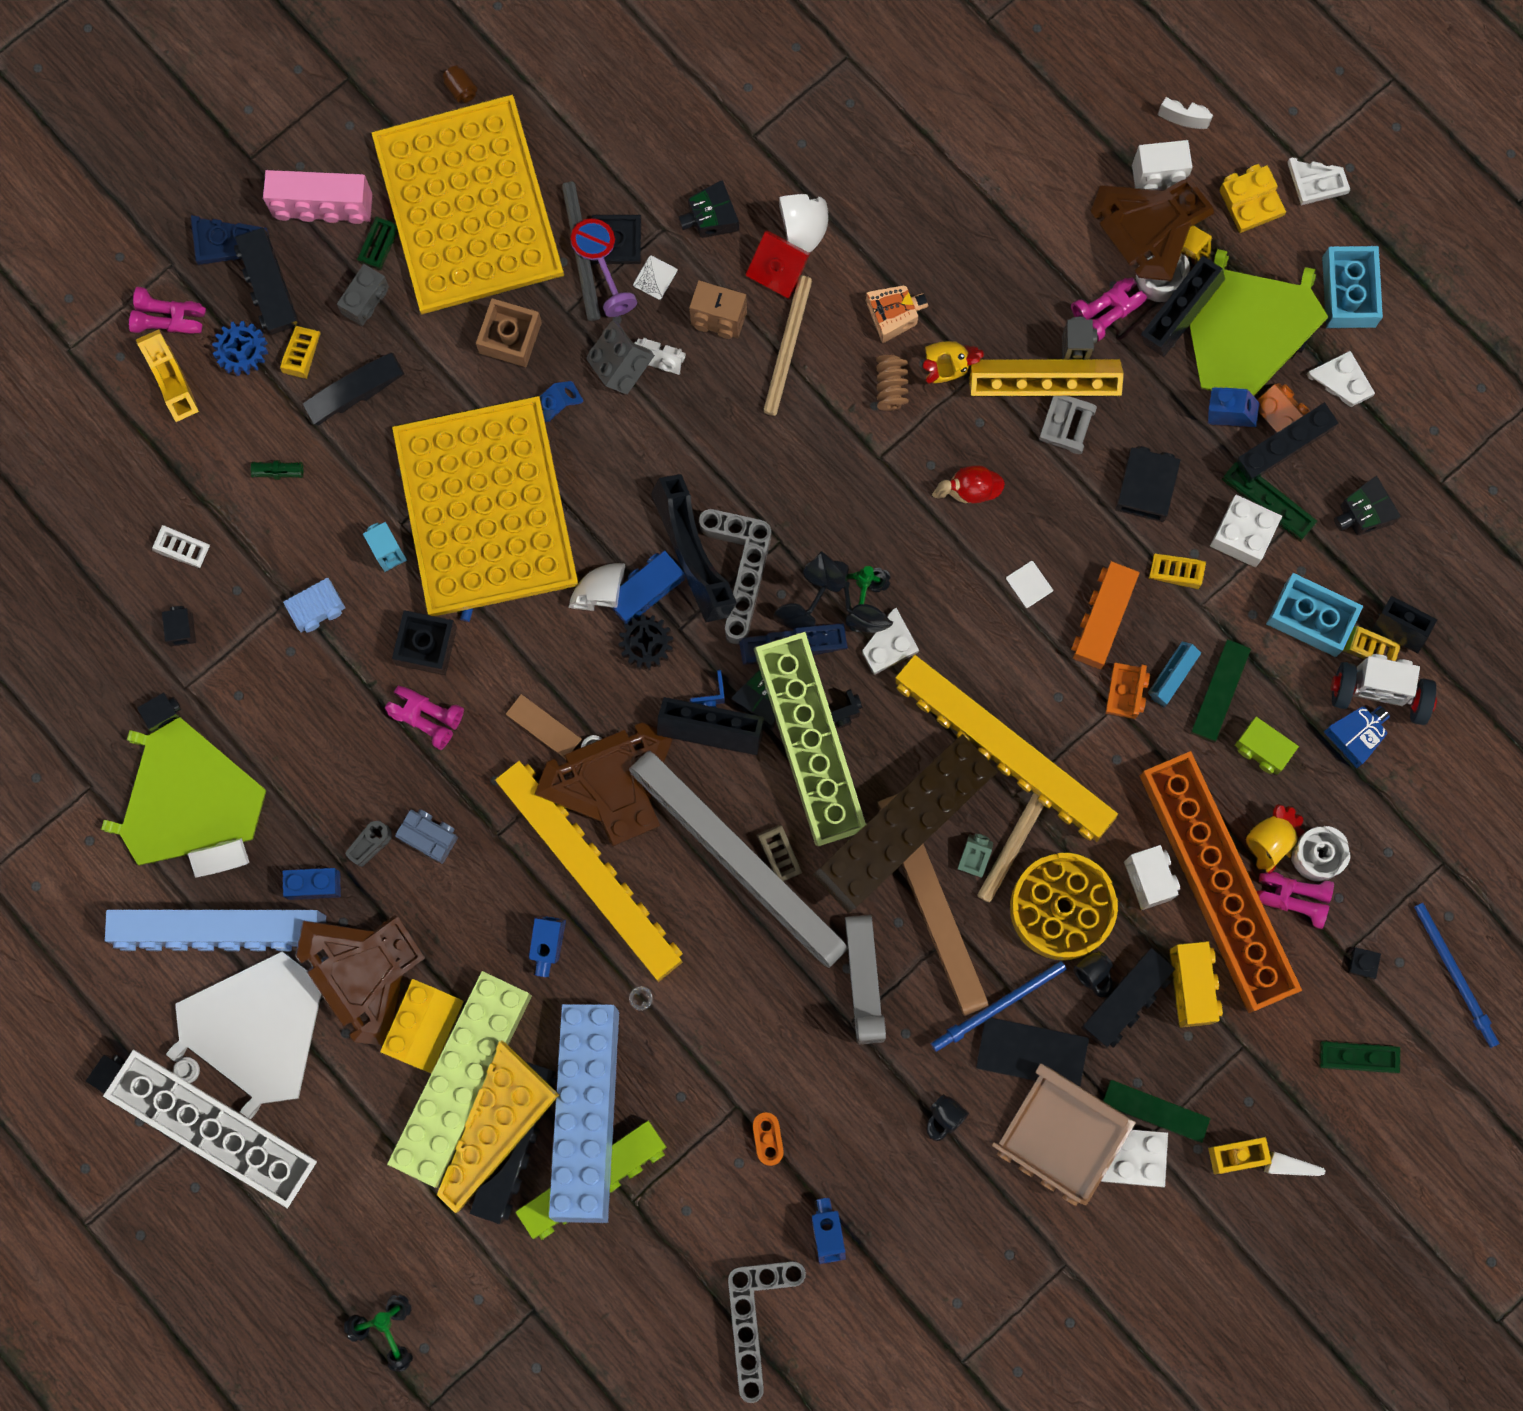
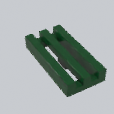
M377 216L375 217L357 258L358 263L367 264L371 268L373 266L381 271L398 233L396 223ZM382 224L383 228L369 258H366L378 228ZM389 227H390L391 230H390V232H389V234H388V237H387V239H386V241H385V243H384V246H383V248H382V250H381V253H380V255H379L377 261H375V259H376V257H377V255H378V252H379V250H380V248H381V245H382V243H383V241H384V239H385V236H386V234H387V232H388V229H389Z

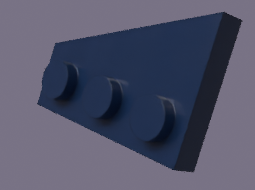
M191 215L197 264L238 259L234 246L237 245L235 237L263 227L241 223L231 224L222 222V220H207Z

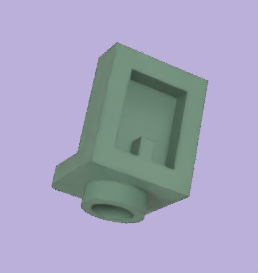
M969 834L958 870L983 877L992 852L993 842L989 841L990 839L985 835L975 834L974 836Z

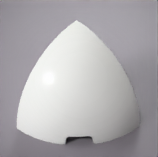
M807 194L779 197V207L786 231V241L810 253L820 243L827 229L828 207L826 201L821 197L809 200Z
M625 563L607 564L589 572L578 583L579 585L576 586L570 599L569 608L594 611L595 605L617 608L620 584H623Z

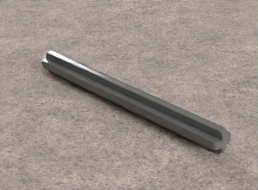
M571 181L563 183L562 188L572 234L573 228L582 221L576 185ZM575 252L587 319L589 321H596L601 316L590 259H585Z

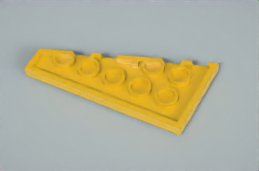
M503 1040L499 1041L497 1045V1052L486 1072L488 1074L484 1084L479 1089L464 1126L465 1130L462 1138L458 1141L451 1165L448 1166L437 1196L454 1213L459 1212L478 1188L482 1186L559 1096Z

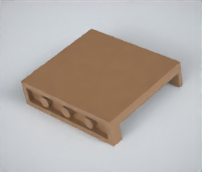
M1040 1064L1035 1072L1039 1075L1038 1079L999 1144L993 1143L992 1146L999 1150L997 1155L1005 1161L1011 1163L1014 1160L1019 1163L1020 1167L1018 1169L1030 1177H1033L1035 1174L1042 1178L1040 1183L1051 1191H1055L1057 1188L1063 1192L1062 1198L1074 1206L1078 1203L1087 1205L1136 1122L1048 1066Z

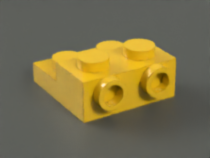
M1260 164L1248 168L1246 170L1247 173L1238 176L1237 173L1227 176L1219 190L1239 233L1282 217L1286 213L1276 191L1277 183L1268 165L1261 167Z

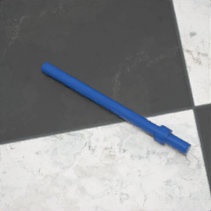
M1424 903L1415 906L1414 909L1475 1019L1473 1023L1476 1029L1481 1030L1490 1048L1500 1044L1490 1026L1492 1023L1488 1015L1483 1014Z
M1062 961L1058 962L965 1022L948 1028L946 1034L931 1042L932 1048L937 1052L951 1042H958L964 1038L965 1033L1066 970L1065 965Z

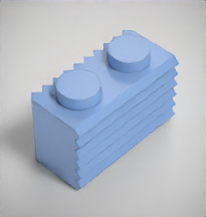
M325 578L283 602L300 632L306 631L307 633L317 629L320 626L319 623L327 618L328 620L336 619L342 614L341 611L346 608L329 578Z

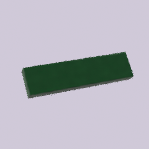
M1236 462L1221 479L1247 500L1281 515L1282 518L1279 525L1300 542L1317 523L1314 517L1260 476L1249 483Z
M1228 639L1226 640L1190 734L1213 743L1216 742L1251 648Z
M1110 1080L1103 1098V1102L1121 1113L1198 1143L1203 1142L1211 1119L1114 1080Z

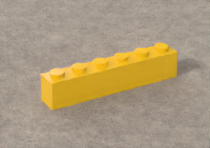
M1120 359L980 360V362L970 365L969 384L971 396H1122L1123 369Z

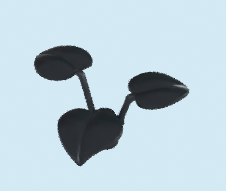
M823 551L810 561L803 570V575L809 582L822 586L810 608L805 610L799 604L790 603L780 606L773 615L774 619L793 630L795 628L815 626L816 620L810 614L815 609L825 589L839 592L843 588L846 609L850 613L847 615L846 621L853 628L862 632H880L891 627L894 622L889 620L881 610L872 605L859 604L852 608L849 594L850 583L846 581L849 571L848 565L841 561L831 560Z

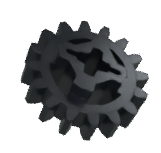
M644 614L641 615V621H637L634 617L631 618L633 625L624 624V629L627 632L619 633V637L624 640L618 643L620 649H625L621 653L622 657L626 658L629 656L628 664L631 666L636 662L638 670L643 665H646L649 671L651 670V664L654 663L658 668L661 667V659L669 660L666 652H673V647L668 645L674 642L673 636H667L671 632L670 627L663 629L664 620L661 619L656 623L654 615L650 617V620H646ZM649 627L656 629L660 634H654L649 630ZM640 628V631L637 633V635L635 637H631V635L637 629ZM644 633H646L649 639L648 652H646L643 645ZM657 648H661L658 654L652 656ZM631 650L639 651L643 658L636 656Z

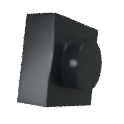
M1357 947L1353 948L1348 974L1373 980L1376 979L1381 953Z

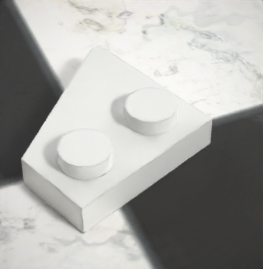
M1289 158L1287 163L1301 205L1349 193L1350 187L1343 167L1325 166L1322 163L1313 161L1309 164L1299 162L1297 158Z
M1351 351L1307 373V377L1310 380L1315 379L1326 387L1325 390L1332 395L1340 397L1341 401L1350 407L1373 397L1375 394Z
M897 608L893 609L888 616L889 620L894 621L893 625L886 630L876 632L862 651L873 675L919 653V649Z

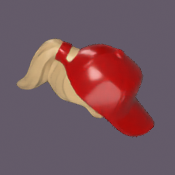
M968 466L958 470L951 480L941 481L932 493V496L935 498H945L949 494L959 502L981 503L997 498L1002 493L1005 484L999 474L988 470L984 466Z

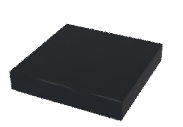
M592 215V219L602 220L614 232V247L604 257L605 263L641 264V215ZM598 259L591 260L592 264H599Z

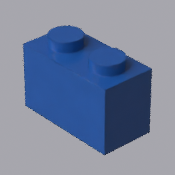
M336 868L284 870L283 897L288 900L340 898V871Z

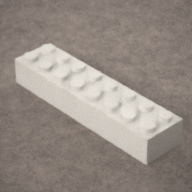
M136 1050L132 1051L103 1096L286 1208L290 1206L317 1163V1160Z

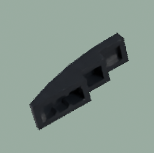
M389 353L341 378L304 402L303 405L313 424L319 426L337 412L344 413L359 401L369 400L405 373L394 353Z

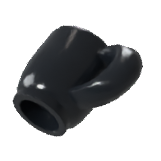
M1102 951L1092 953L1074 966L1073 970L1078 980L1087 988L1092 989L1098 997L1104 998L1111 993L1113 982L1109 972L1113 964ZM1106 979L1104 986L1098 989L1097 985Z
M943 1094L930 1107L932 1116L927 1123V1134L934 1141L943 1140L947 1133L951 1134L968 1117L969 1112L956 1100ZM934 1119L945 1129L943 1132L936 1130Z

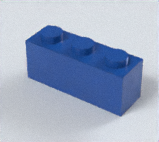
M666 551L651 556L647 561L648 565L641 570L639 568L634 570L627 577L628 581L620 586L617 608H611L624 624L630 625L632 623L631 618L637 619L685 580L684 572Z

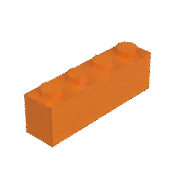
M1112 561L1108 568H1102L1098 581L1102 584L1099 591H1093L1089 604L1093 605L1090 614H1084L1080 627L1084 628L1081 637H1075L1071 650L1075 651L1072 659L1097 669H1102L1140 572Z

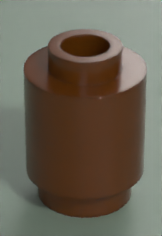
M455 65L444 72V84L457 102L468 103L475 98L477 87L464 69Z

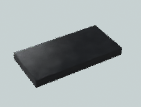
M989 1018L984 1021L976 1069L1036 1081L1039 1075L1035 1072L1039 1065L1043 1064L1080 1087L1089 1038Z

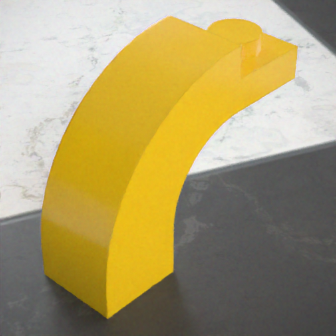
M158 329L136 339L158 382L164 401L175 422L199 412L182 370L160 330Z

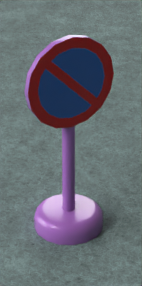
M585 219L577 223L572 230L570 238L572 247L578 255L585 259H598L613 295L603 305L606 316L616 317L631 311L637 305L635 295L630 292L618 293L604 260V257L614 247L615 237L613 230L608 224L598 219Z

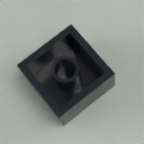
M404 610L392 656L393 662L397 666L446 676L457 631L454 620Z

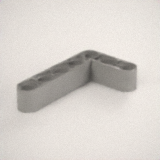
M708 509L701 513L699 517L700 530L704 536L745 545L733 595L737 603L745 601L749 604V608L746 611H739L734 607L725 624L727 639L733 644H739L742 638L748 637L771 542V528L763 520ZM708 519H714L718 522L713 528L706 527L704 523ZM734 524L742 527L739 533H731L728 529ZM757 530H763L767 533L763 539H757L753 534ZM750 554H758L761 557L757 563H751L747 558ZM747 577L755 580V584L751 587H745L741 582ZM735 625H739L744 631L740 635H733L730 633V629Z
M872 916L845 917L857 1045L882 1043L886 1040L884 1015H881Z
M789 1261L742 1266L733 1269L729 1275L728 1284L739 1393L741 1398L748 1403L760 1400L764 1389L754 1291L800 1285L805 1279L806 1272L799 1262ZM791 1266H796L801 1270V1277L797 1281H790L786 1277V1271ZM770 1269L774 1272L775 1279L771 1284H764L760 1281L759 1274L762 1270ZM744 1272L748 1276V1283L744 1287H738L733 1283L735 1273ZM741 1299L748 1300L751 1310L747 1314L738 1313L735 1308L737 1301ZM742 1327H749L753 1330L754 1336L748 1342L742 1341L738 1336V1332ZM751 1354L756 1358L757 1363L754 1368L746 1369L742 1366L741 1359L744 1355ZM754 1382L759 1386V1392L756 1396L749 1397L745 1394L744 1386L747 1383Z

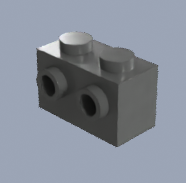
M363 264L337 303L341 314L363 327L365 322L372 316L379 301L384 298L388 291L389 285L385 276Z
M1073 317L1071 320H1067L1062 334V359H1090L1091 353L1094 351V344L1097 343V328H1093V320H1086L1085 317Z

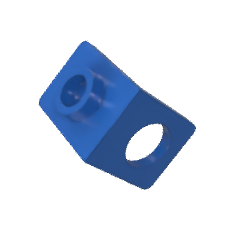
M572 381L554 383L540 396L545 422L554 418L566 406L581 404L584 401ZM565 388L569 389L573 393L574 398H571L566 394Z
M717 670L720 695L691 698L690 702L716 707V704L725 703L721 670Z

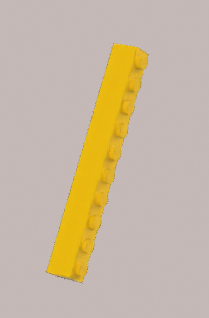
M914 655L897 675L896 685L898 686L896 688L901 694L906 697L912 696L918 701L916 704L926 713L931 711L937 716L936 720L947 729L951 727L957 732V737L963 734L978 748L977 750L987 760L991 758L998 764L997 768L1006 776L1011 774L1018 780L1017 784L1026 792L1032 791L1039 796L1037 800L1047 808L1053 807L1057 810L1059 818L1069 825L1071 823L1079 828L1078 832L1087 840L1091 841L1093 839L1098 842L1117 818L1118 813L918 656Z
M518 761L495 779V781L658 982L683 963L679 958L683 953L674 942L670 945L663 938L666 932L657 922L652 924L647 918L650 914L641 902L636 905L631 898L634 893L625 882L621 885L614 878L617 872L610 863L607 862L604 865L598 858L601 853L592 842L588 845L582 838L585 833L576 822L571 825L566 819L569 815L566 809L561 805H555L551 801L534 795L538 786L534 779L537 774L528 763L523 766Z

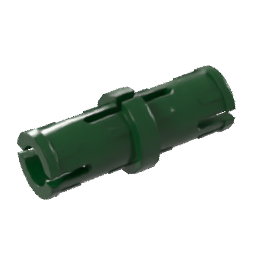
M274 460V462H251L252 478L274 477V480H280L281 477L302 478L304 475L303 462H281L280 460Z

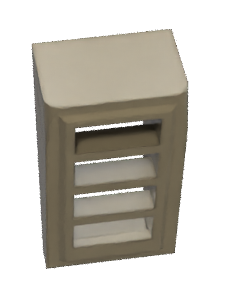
M782 825L774 826L757 834V838L772 871L782 881L802 873ZM779 835L780 839L767 844V839ZM783 844L784 849L771 853L770 849ZM785 854H787L789 857L778 863H776L774 860ZM792 863L793 868L782 873L779 872V868Z

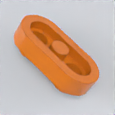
M764 1112L757 1115L753 1121L755 1144L759 1160L765 1165L773 1166L782 1160L784 1154L781 1132L776 1116ZM763 1121H769L771 1123V1129L769 1131H763L761 1129V1124ZM768 1147H772L776 1151L775 1156L772 1158L767 1157L765 1154V1150Z

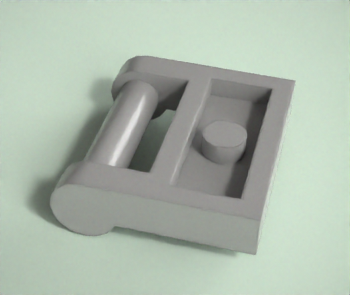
M1053 396L1039 440L1068 449L1075 454H1082L1087 428L1091 416L1095 415L1097 406L1070 396ZM1076 409L1081 411L1082 415L1074 439L1071 440L1066 437Z

